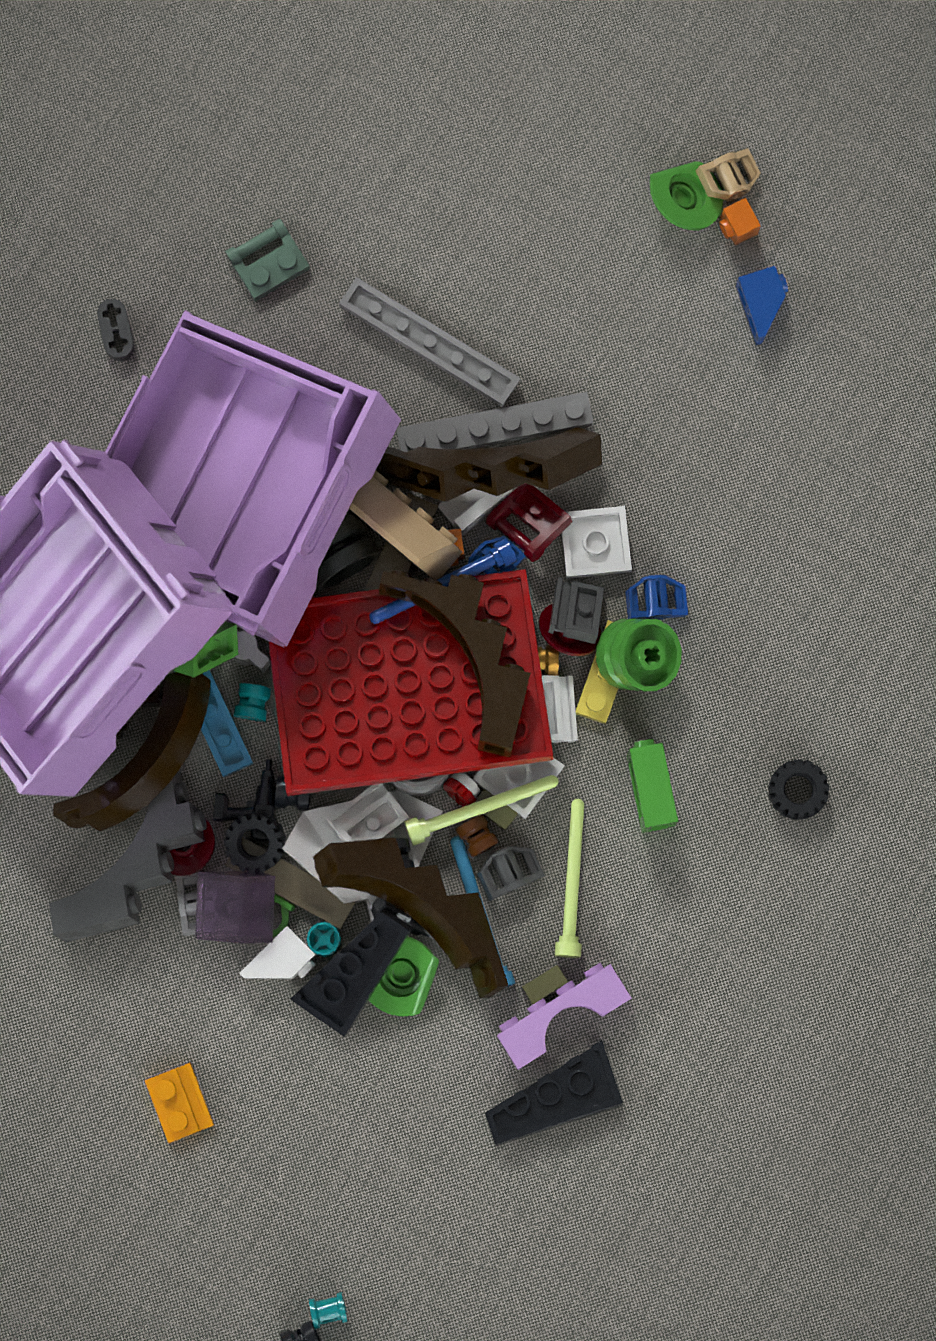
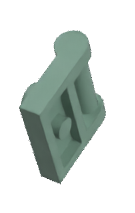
M280 218L271 223L272 227L239 247L234 248L232 246L224 251L255 302L310 269L308 262ZM280 238L283 243L282 246L247 267L244 265L242 259L275 239Z

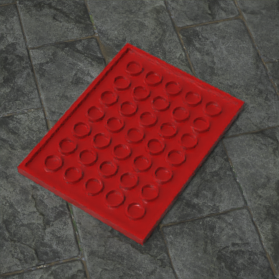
M526 569L474 576L479 582L484 583L475 620L492 619L499 622L501 626L507 627L498 665L515 664L524 668L525 672L531 673L510 757L477 750L482 727V705L477 679L462 647L437 619L422 608L414 605L378 624H373L369 619L370 613L397 600L396 598L380 595L379 589L311 598L288 645L281 647L269 641L287 796L554 760Z

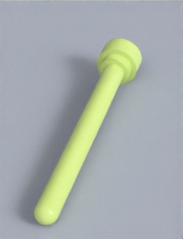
M549 775L425 820L424 817L418 819L416 816L405 820L404 824L410 841L415 846L426 842L425 838L430 837L431 832L555 788L559 781L556 776Z
M574 799L571 803L563 936H559V942H555V956L581 958L582 944L579 943V937H576L584 802L581 799Z

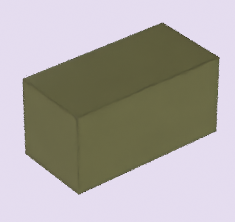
M484 789L475 802L494 795ZM507 805L483 813L486 818L505 832L518 816V813Z
M556 965L522 986V989L533 1005L567 984L568 981L559 966Z

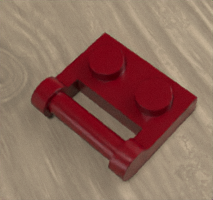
M526 483L512 491L486 519V524L490 528L502 532L524 551V556L531 562L540 559L544 550L573 522L568 513L536 487ZM511 513L537 533L538 536L531 541L506 520Z

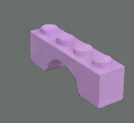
M601 963L584 972L586 980L576 986L573 981L568 982L556 990L558 997L547 1003L543 998L527 1008L530 1013L527 1017L519 1021L514 1016L499 1026L502 1032L497 1035V1038L517 1070L546 1053L545 1034L552 1018L562 1010L571 1007H583L603 1017L631 999L611 964L605 968Z

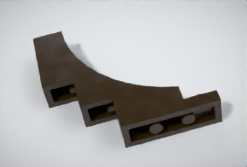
M576 427L549 438L497 448L435 449L417 447L411 451L404 452L387 447L376 470L390 484L444 502L472 489L499 496L524 483L549 491L602 465L601 434Z
M396 837L330 843L313 856L315 870L319 876L322 888L338 887L365 892L381 898L407 913L436 940L456 970L470 968L480 999L490 998L509 986L479 892L447 896L437 865L405 868Z

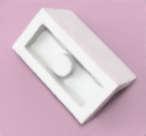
M472 489L447 502H441L438 508L455 529L461 528L462 536H464L489 515L512 490L495 496Z

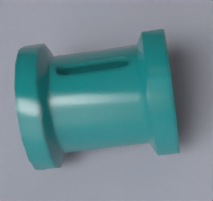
M342 1292L337 1293L336 1297L316 1301L314 1298L309 1299L314 1329H319L321 1324L334 1321L348 1322Z

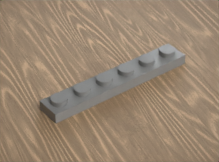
M358 277L355 278L339 302V307L501 407L505 406L521 381V378Z
M583 392L398 427L396 432L400 450L404 452L411 451L417 447L473 449L567 431L576 427L593 426L594 422L588 393Z

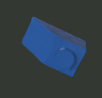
M776 266L738 277L736 288L756 345L763 343L786 296L785 293L788 292L786 279L783 274L778 275Z

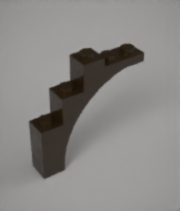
M393 570L391 573L383 571L379 594L412 602L428 612L453 635L470 661L477 679L482 705V727L477 750L510 757L531 673L525 672L524 668L515 664L498 665L507 627L501 626L499 622L492 619L475 620L484 583L479 582L474 576L460 574L459 576L451 575L449 586L446 587L442 586V583L435 579L425 578L422 581L410 578L409 574L402 571Z

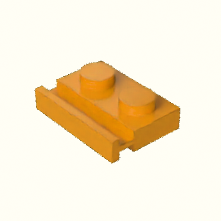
M191 1063L144 1080L168 1143L214 1126Z

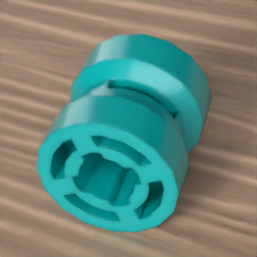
M239 683L238 694L241 698L239 704L235 706L233 716L250 721L266 722L267 710L265 709V703L270 699L272 689L256 684Z
M326 922L317 923L308 931V946L318 956H332L340 948L341 935L332 924Z

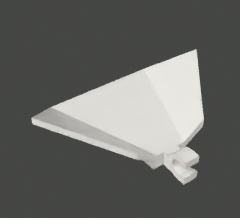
M398 790L390 792L407 813L409 819L417 816L418 819L424 817L425 820L441 815L443 812ZM350 801L303 811L282 848L319 882L320 879L315 870L313 856L330 843L342 842L335 833L334 828L327 822V819ZM403 823L384 838L409 839L411 847L409 858L414 861L415 867H418L433 832L430 833V837L425 838L426 842L413 846ZM327 888L344 904L366 900L371 922L374 920L371 908L373 902L378 897L353 889Z

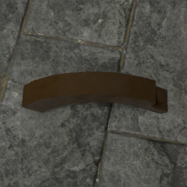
M178 672L167 674L164 679V692L156 721L146 741L132 760L112 779L96 789L55 803L53 806V816L71 828H82L88 824L100 832L128 819L150 803L177 774L197 740L207 712L211 680L203 674L196 677Z

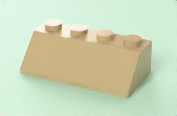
M375 471L372 479L357 491L349 509L435 580L441 578L463 552L454 545L457 538L443 526L439 531L431 525L435 519L420 507L416 512L408 506L412 500L397 488L393 493L385 486L389 481Z

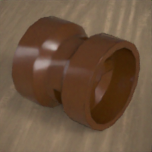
M484 814L474 817L455 829L459 839L466 842V851L471 859L500 843L494 833H490L487 828L488 821ZM482 830L484 831V832L478 834L477 836L473 837L472 839H469L470 837L476 835L477 833L481 832Z

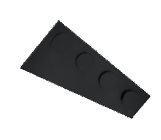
M385 909L290 1000L345 1037L353 1027L413 927Z

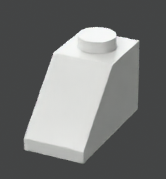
M286 926L239 974L245 979H294L297 975L302 979L315 967L316 964L312 960L317 955Z

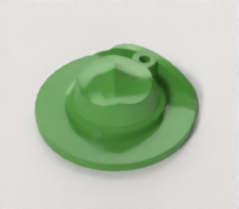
M699 161L650 174V193L656 208L669 222L686 230H702L709 227L717 220L723 207V199L707 196L696 173V169L703 165ZM710 172L718 189L721 190L718 180L716 179L714 174Z
M407 937L369 1001L381 1011L391 1015H418L422 1011L438 969L439 959L423 943Z

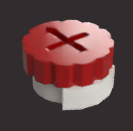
M463 772L453 774L452 778H449L443 784L447 794L462 807L474 803L480 793L478 784Z

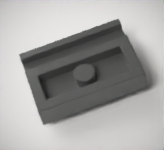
M558 577L554 590L548 633L553 634L554 631L563 633V637L595 644L599 630L604 588L572 580V583L563 582V578Z

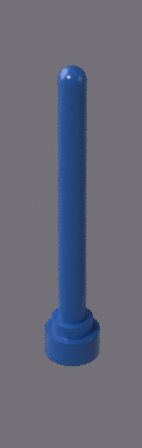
M505 538L494 543V548L489 550V554L437 580L442 583V586L448 587L451 575L467 574L475 576L495 565L497 568L502 565L505 568L517 562V558L510 543ZM397 599L371 612L369 619L373 624H378L415 604Z

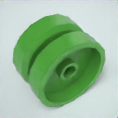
M620 619L615 621L602 632L596 646V662L600 674L610 685L620 690H660L668 686L676 677L681 665L682 648L678 636L668 624L658 619Z

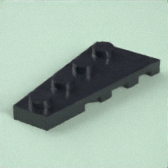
M602 1040L582 1054L573 1057L555 1071L541 1077L531 1086L517 1092L485 1112L495 1146L622 1106L623 1101Z

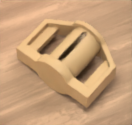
M749 148L736 153L724 154L714 161L700 165L696 169V173L707 196L726 201H732L747 194L761 174ZM741 161L750 179L749 184H746L736 162ZM710 172H716L725 191L718 189Z

